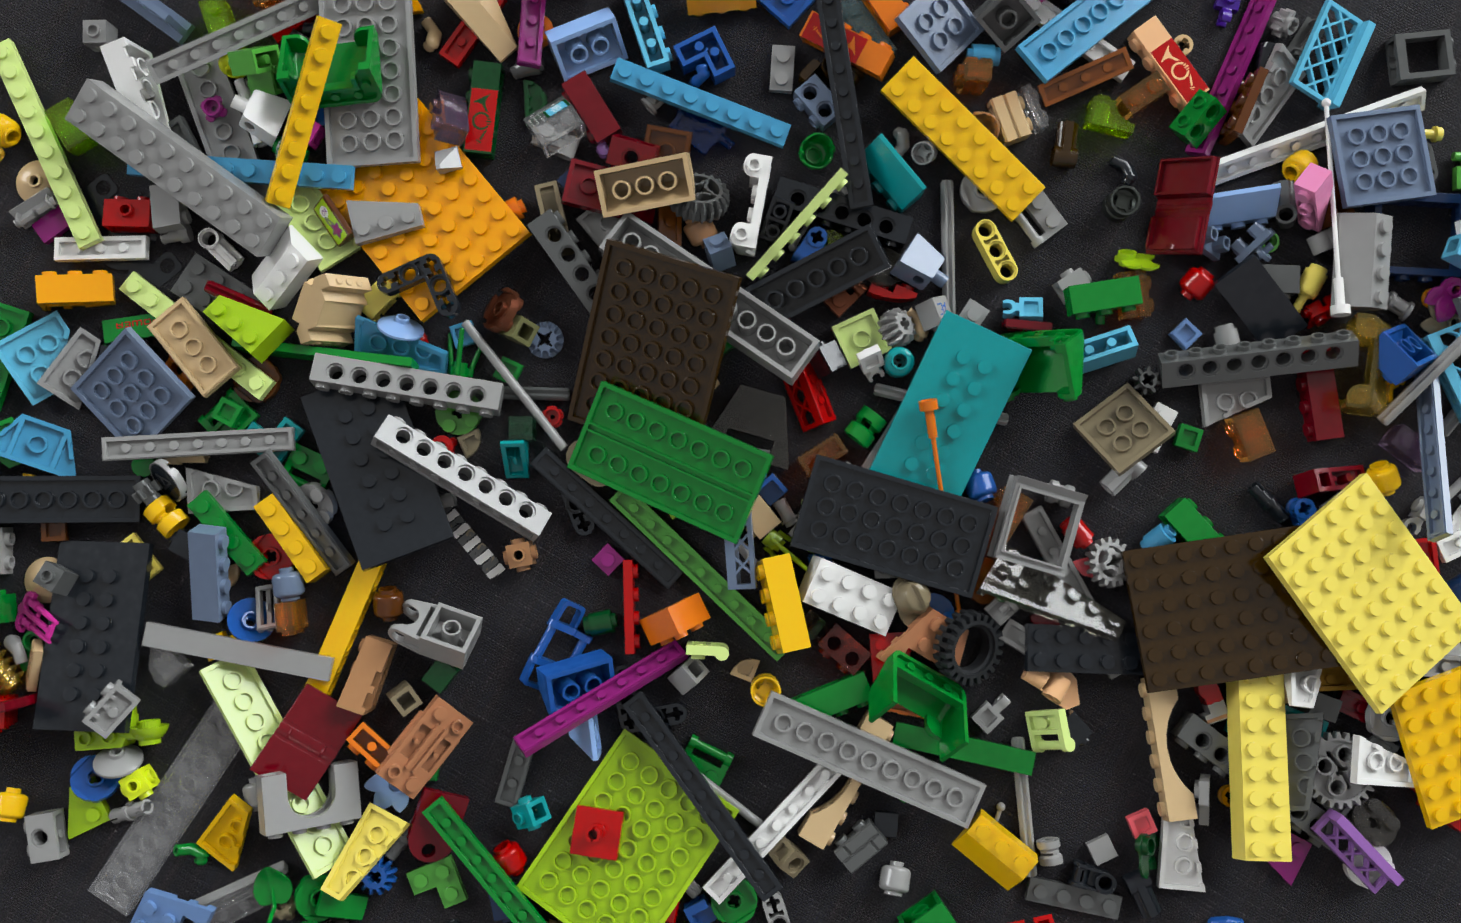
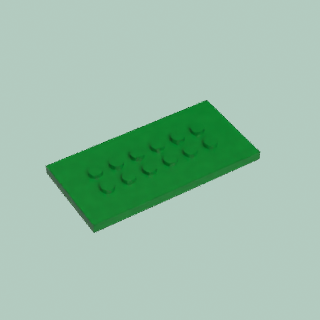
M601 381L567 468L727 541L738 544L774 455L611 383Z

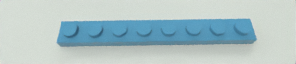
M619 57L610 77V82L779 148H783L791 127L788 123Z

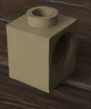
M785 836L768 852L776 865L792 878H795L810 862L801 849Z

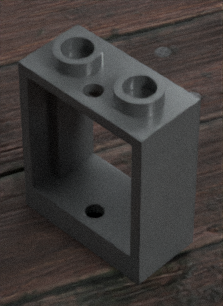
M1450 29L1395 34L1384 42L1390 87L1442 82L1456 74L1457 64L1453 56L1454 40L1451 37ZM1435 40L1439 70L1409 73L1406 43Z

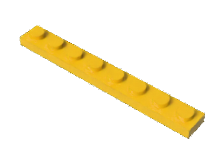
M316 15L265 197L266 202L288 209L291 207L342 24Z

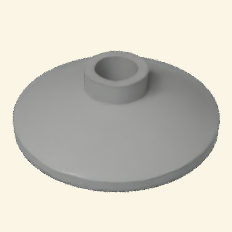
M133 744L122 748L103 749L93 760V770L98 776L103 778H121L136 771L143 763L144 755L142 750Z

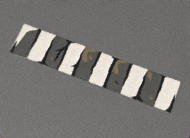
M453 506L444 508L456 540L491 581L505 570L503 565Z

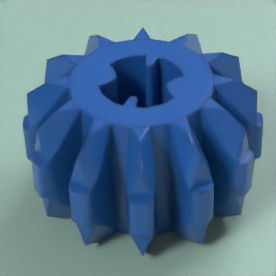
M385 854L361 880V882H364L361 890H365L368 887L369 895H373L375 891L382 895L385 890H391L393 887L392 883L397 881L394 873L398 871V868L390 866L393 863L392 860L385 861ZM378 871L381 875L375 877L374 873Z

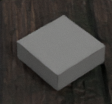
M1107 833L1085 842L1097 866L1118 856Z

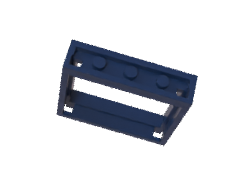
M1437 193V195L1430 198L1365 206V213L1382 214V205L1450 208V237L1456 235L1455 222L1461 220V194ZM1450 263L1449 270L1390 266L1389 278H1394L1395 282H1407L1409 279H1417V283H1431L1432 280H1440L1441 284L1450 277L1461 279V269Z

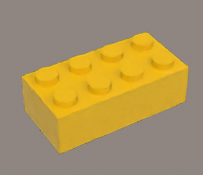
M790 553L761 559L756 563V579L761 581L762 590H759L761 603L766 604L767 613H764L767 627H771L773 636H770L772 650H776L777 654L811 647Z

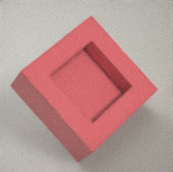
M1146 807L1125 816L1134 839H1137L1141 833L1150 835L1158 831L1151 813Z

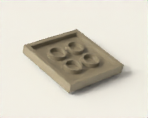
M1126 383L1073 423V428L1119 477L1173 437L1176 432L1129 383Z

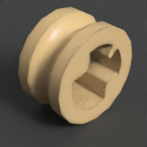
M1182 34L1174 39L1177 45L1180 42L1185 44L1183 47L1186 48L1182 51L1185 56L1193 49V40L1188 35Z

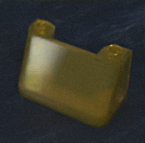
M1356 313L1346 323V330L1354 332L1359 339V346L1368 347L1364 384L1351 387L1347 392L1346 399L1339 400L1341 413L1373 417L1379 415L1388 406L1391 383L1382 377L1383 372L1378 368L1379 335L1393 327L1376 315Z

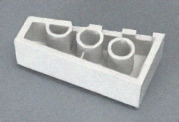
M125 37L99 46L116 91L171 130L168 124L169 119L160 84H156L144 63L153 58L152 53Z

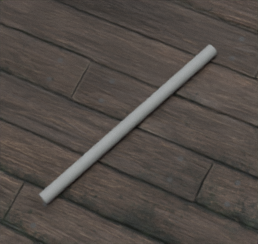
M469 320L464 321L461 326L559 450H565L568 445L472 323Z

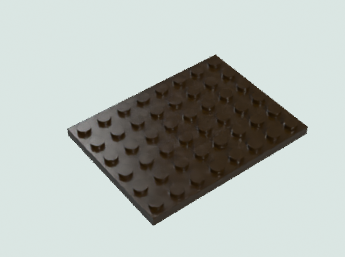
M606 239L567 419L584 425L601 381H606L706 425L742 277L614 239Z
M1299 526L1121 552L1147 693L1341 666L1263 558Z

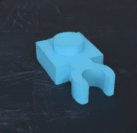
M1019 297V303L1009 299L1003 300L1002 308H1009L1011 310H1003L1002 318L1011 319L1014 316H1019V320L1043 321V297Z

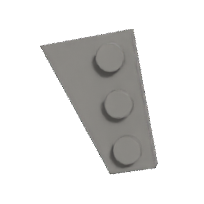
M186 468L188 504L204 490H208L226 512L255 510L253 506L260 502V486ZM188 508V514H193V512Z

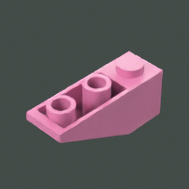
M1310 163L1294 183L1298 224L1307 230L1312 229L1320 232L1322 229L1333 188V174L1331 170Z

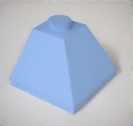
M597 714L569 731V737L593 761L599 760L602 754Z

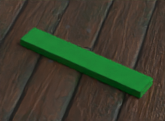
M896 721L893 744L940 755L939 741L930 737L926 733L925 727ZM969 737V744L950 758L1032 776L1036 752Z

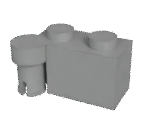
M150 185L152 225L157 233L163 234L160 235L162 243L166 245L179 241L182 243L192 242L194 235L190 226L192 218L188 207L159 186Z

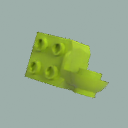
M136 706L132 710L129 733H111L105 739L97 732L74 731L75 751L122 748L135 743L136 740H138L139 746L161 743V737L168 731L170 723H161L159 718L139 721Z

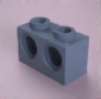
M814 74L794 91L793 103L799 111H805L809 116L810 124L815 129L819 128L823 132L836 121L831 91ZM812 92L816 97L813 100H808L804 97V94ZM821 109H826L830 112L831 115L828 117H822L820 116L819 111Z

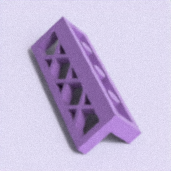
M1329 808L1311 827L1315 834L1372 893L1376 894L1387 881L1396 886H1399L1404 881L1400 874L1339 812ZM1330 821L1333 824V834L1325 835L1321 829ZM1339 839L1348 840V850L1340 851L1338 849ZM1354 855L1363 856V866H1354ZM1369 871H1378L1381 876L1371 884L1369 882Z

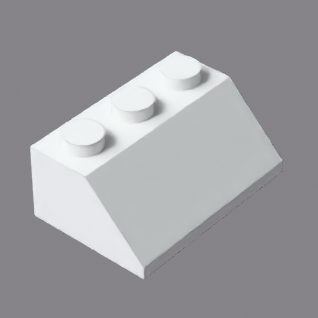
M289 225L270 256H266L252 274L253 294L268 310L286 307L323 260V257L292 225Z

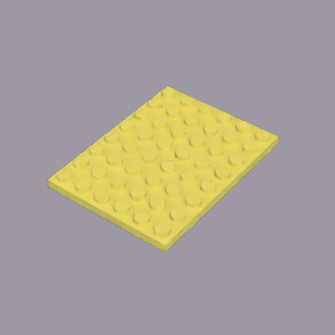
M1367 473L1360 474L1263 557L1376 714H1383L1461 642L1460 601Z

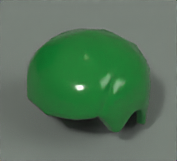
M813 133L807 136L800 145V161L810 170H821L831 163L835 152V145L826 134Z

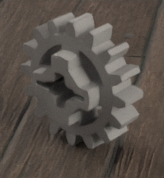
M1111 537L1095 540L1094 544L1088 546L1091 551L1085 552L1089 561H1085L1084 564L1090 567L1086 571L1087 574L1092 573L1094 575L1092 581H1099L1100 587L1113 588L1124 585L1123 582L1126 581L1121 552L1125 551L1126 544L1119 545V539L1112 540Z

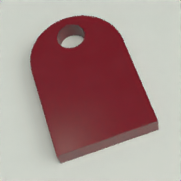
M423 787L407 834L408 847L414 857L423 862H436L451 852L450 846L422 812L439 797L443 796L463 820L470 800L468 796ZM426 844L434 845L433 851L429 854L421 852Z

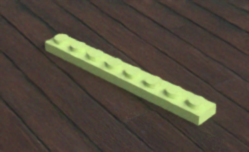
M135 271L129 275L119 288V290L155 318L159 317L175 303ZM218 337L242 366V369L231 378L257 399L263 401L277 382Z

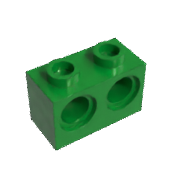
M1199 89L1169 128L1181 141L1197 149L1227 110L1216 97Z

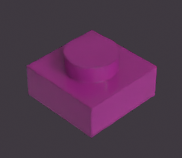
M607 543L592 561L609 576L625 558Z

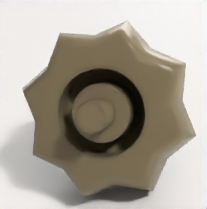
M294 895L286 903L277 904L273 918H278L279 920L286 919L288 921L296 916Z

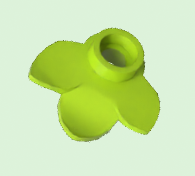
M1131 249L1118 250L1114 258L1119 263V266L1129 269L1154 271L1160 268V265L1151 261L1155 258V255L1137 253Z

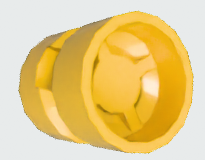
M167 494L154 500L143 512V515L152 524H158L157 530L166 539L171 538L175 531L183 529L190 521V518L182 509H176V503Z
M761 673L752 680L750 686L751 696L759 706L764 707L771 690L781 694L779 681L772 674Z

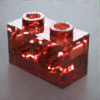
M836 622L817 641V644L820 646L818 651L827 659L833 657L838 662L835 666L845 675L850 672L854 676L872 655ZM836 636L839 638L840 644L837 648L831 649L828 647L827 641L830 637ZM849 652L857 654V660L853 664H848L845 661V656Z

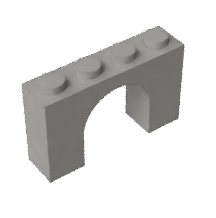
M347 759L331 762L327 768L329 781L328 797L317 811L306 815L296 814L289 805L286 773L277 771L255 775L260 834L268 836V839H277L283 837V833L287 832L302 834L306 833L308 828L316 827L317 830L327 829L333 823L340 822V825H348L354 823V819L362 818L357 761Z

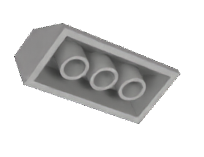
M1336 213L1340 273L1344 279L1345 304H1350L1351 310L1360 312L1387 310L1393 216L1380 213ZM1333 260L1331 306H1332V305H1335L1333 279L1336 278V275H1335V261H1334V260Z

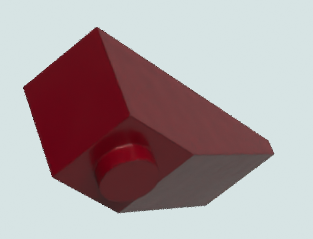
M1363 465L1312 469L1292 477L1298 498H1309L1340 492L1360 474L1365 473Z

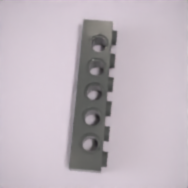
M549 209L527 226L590 313L593 298H591L589 292L592 287L597 285L600 270L599 268L594 270L590 264L593 260L585 249L583 251L579 249L576 244L579 240L573 231L567 232L562 224L565 223V220L559 211L553 212L552 209ZM553 228H557L561 232V239L558 242H553L549 239V232ZM566 248H572L575 252V258L570 262L564 260L562 256L563 250ZM580 267H584L589 271V277L585 281L579 280L576 276V271Z

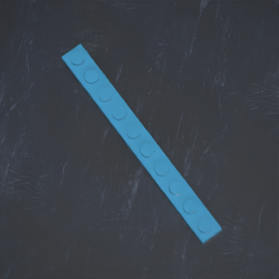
M208 156L246 184L269 185L275 165L274 160ZM303 162L296 187L354 191L355 167L351 165ZM127 164V175L145 177Z

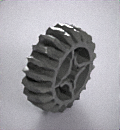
M695 171L696 200L669 205L670 209L676 213V217L682 216L684 221L692 220V223L698 221L703 224L704 221L711 223L712 220H719L721 216L725 215L729 207V190L726 188L725 183H721V179H714L713 175L707 176L705 173L698 174Z

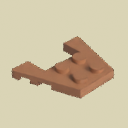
M929 606L925 613L919 615L907 626L908 629L901 636H896L891 641L892 644L884 651L881 650L877 653L876 657L886 662L893 652L898 650L906 653L907 649L910 648L936 663L938 660L933 659V654L939 651L933 649V644H939V640H936L935 636L936 634L942 635L943 632L939 630V627L941 625L947 627L944 621L947 617ZM969 630L964 631L960 636L955 648V659L959 666Z

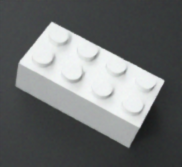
M814 554L798 589L802 602L883 636H886L897 610L892 597L891 587Z

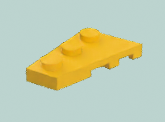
M233 794L196 844L233 872L239 864L253 808Z

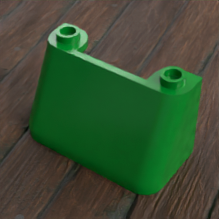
M374 25L357 28L354 32L355 42L336 44L319 108L373 103L381 99L383 88L379 40ZM299 34L282 36L276 80L290 104L293 101L309 44L308 39Z
M1082 329L1013 331L1000 334L1032 350L1007 402L1014 400L1015 396L1019 393L1057 392L1058 398L1063 399L1065 402L1078 399V396L1082 393L1084 334Z

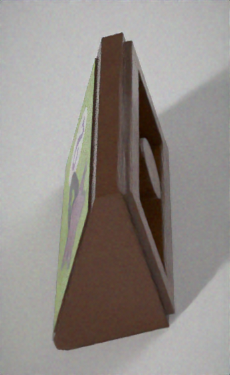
M324 194L315 205L314 212L336 245L341 247L353 240V231L329 195Z

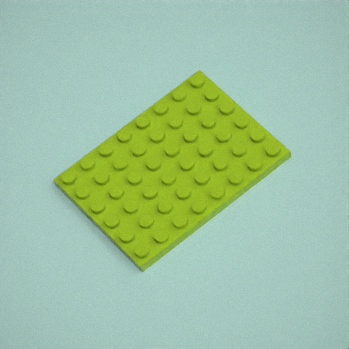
M624 729L521 878L517 887L563 923H665L719 843V839L655 750L636 735ZM718 795L735 819L740 810ZM577 805L625 812L617 861L570 854Z

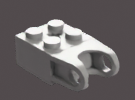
M414 599L404 601L402 605L403 613L415 622L412 624L391 625L388 630L390 638L394 642L420 655L463 669L480 636L483 617L440 602L436 605Z

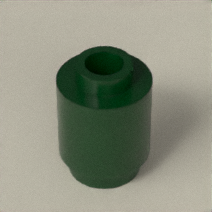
M611 609L589 613L588 616L583 617L584 631L586 635L592 636L615 632V627L619 626L617 614L612 613Z

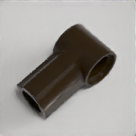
M1059 121L1057 124L1056 140L1051 152L1050 166L1067 169L1075 168L1078 158L1076 142L1079 124L1075 123V121Z

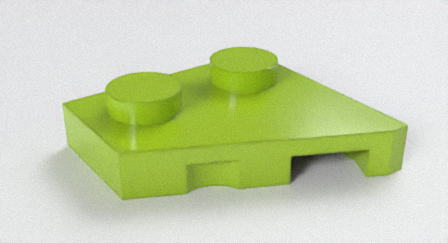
M95 776L91 777L90 783H98ZM70 787L68 838L76 837L109 821V812L111 810L107 801L102 800L99 803L83 801L74 794Z

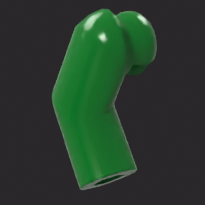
M196 843L175 844L173 848L174 856L192 855L195 857L194 862L197 865H205L210 856L208 852Z

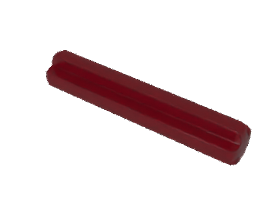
M208 280L204 287V291L218 297L221 295L269 314L273 312V310H268L263 303L214 281Z

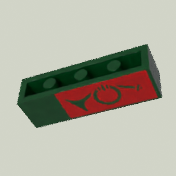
M474 60L473 68L469 69L471 89L467 90L466 104L469 105L468 113H464L463 126L466 127L465 136L462 135L460 143L461 149L467 157L495 160L505 69L502 63Z

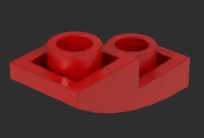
M877 282L876 285L871 283L866 295L888 302L914 301L918 293L913 291V287L901 283V286L896 284L891 292L888 286Z

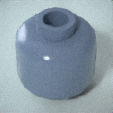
M293 567L280 568L279 573L272 577L274 596L281 599V602L298 600L300 595L305 592L304 578L299 571H294Z

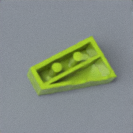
M221 295L203 311L204 314L261 364L294 331L285 319Z

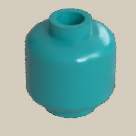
M894 347L884 356L883 368L891 377L902 378L913 369L914 356L907 348Z

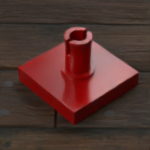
M577 805L570 854L617 861L625 812Z

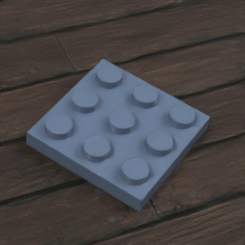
M914 0L894 19L936 74L942 72L984 31V28L975 19L962 0Z

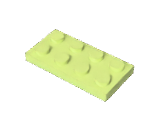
M296 187L290 209L278 207L293 217L289 225H292L323 257V260L317 266L322 274L361 250V247L355 243L354 238L343 246L338 247L314 212L315 205L323 196L319 188Z

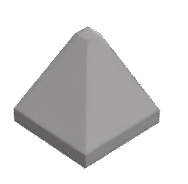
M457 146L435 152V166L440 175L463 169Z

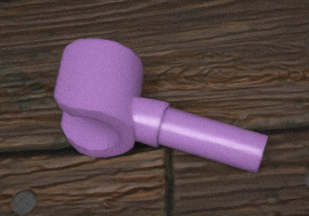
M603 142L596 147V152L601 159H607L609 147L606 142Z

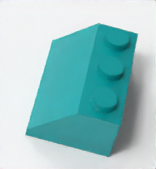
M881 133L865 149L869 177L872 182L871 186L877 194H882L887 201L885 202L891 211L901 214L921 198L927 187Z

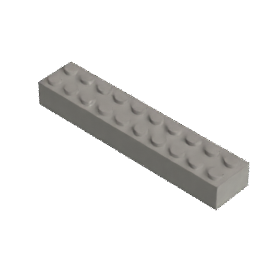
M86 79L65 117V120L256 257L270 256L293 218L275 204L266 202L264 196L103 81Z
M631 213L624 214L599 246L602 257L606 239H614L713 269ZM740 287L726 342L792 386L818 351L820 340Z

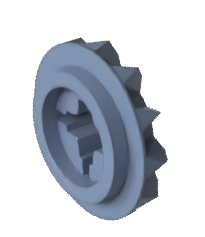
M539 322L536 325L540 328L528 348L537 357H554L563 347V333L557 325L551 322ZM538 333L544 336L550 334L549 341L553 346L551 347L545 343L540 345L541 339Z

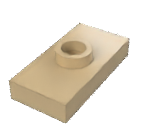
M33 639L31 643L25 678L26 690L28 692L37 691L43 661L42 639Z

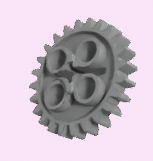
M1333 731L1332 735L1329 732H1323L1324 739L1321 737L1312 798L1317 797V803H1325L1326 807L1329 808L1335 806V808L1340 810L1343 809V805L1351 809L1352 802L1361 805L1359 797L1368 799L1369 797L1365 793L1366 790L1374 792V789L1370 785L1350 783L1353 736L1350 738V733L1345 732L1341 735L1339 731ZM1341 748H1343L1345 752V755L1342 759H1340L1338 756V752ZM1323 760L1325 766L1324 769L1320 771L1318 768L1319 761ZM1336 781L1337 788L1332 792L1331 783Z

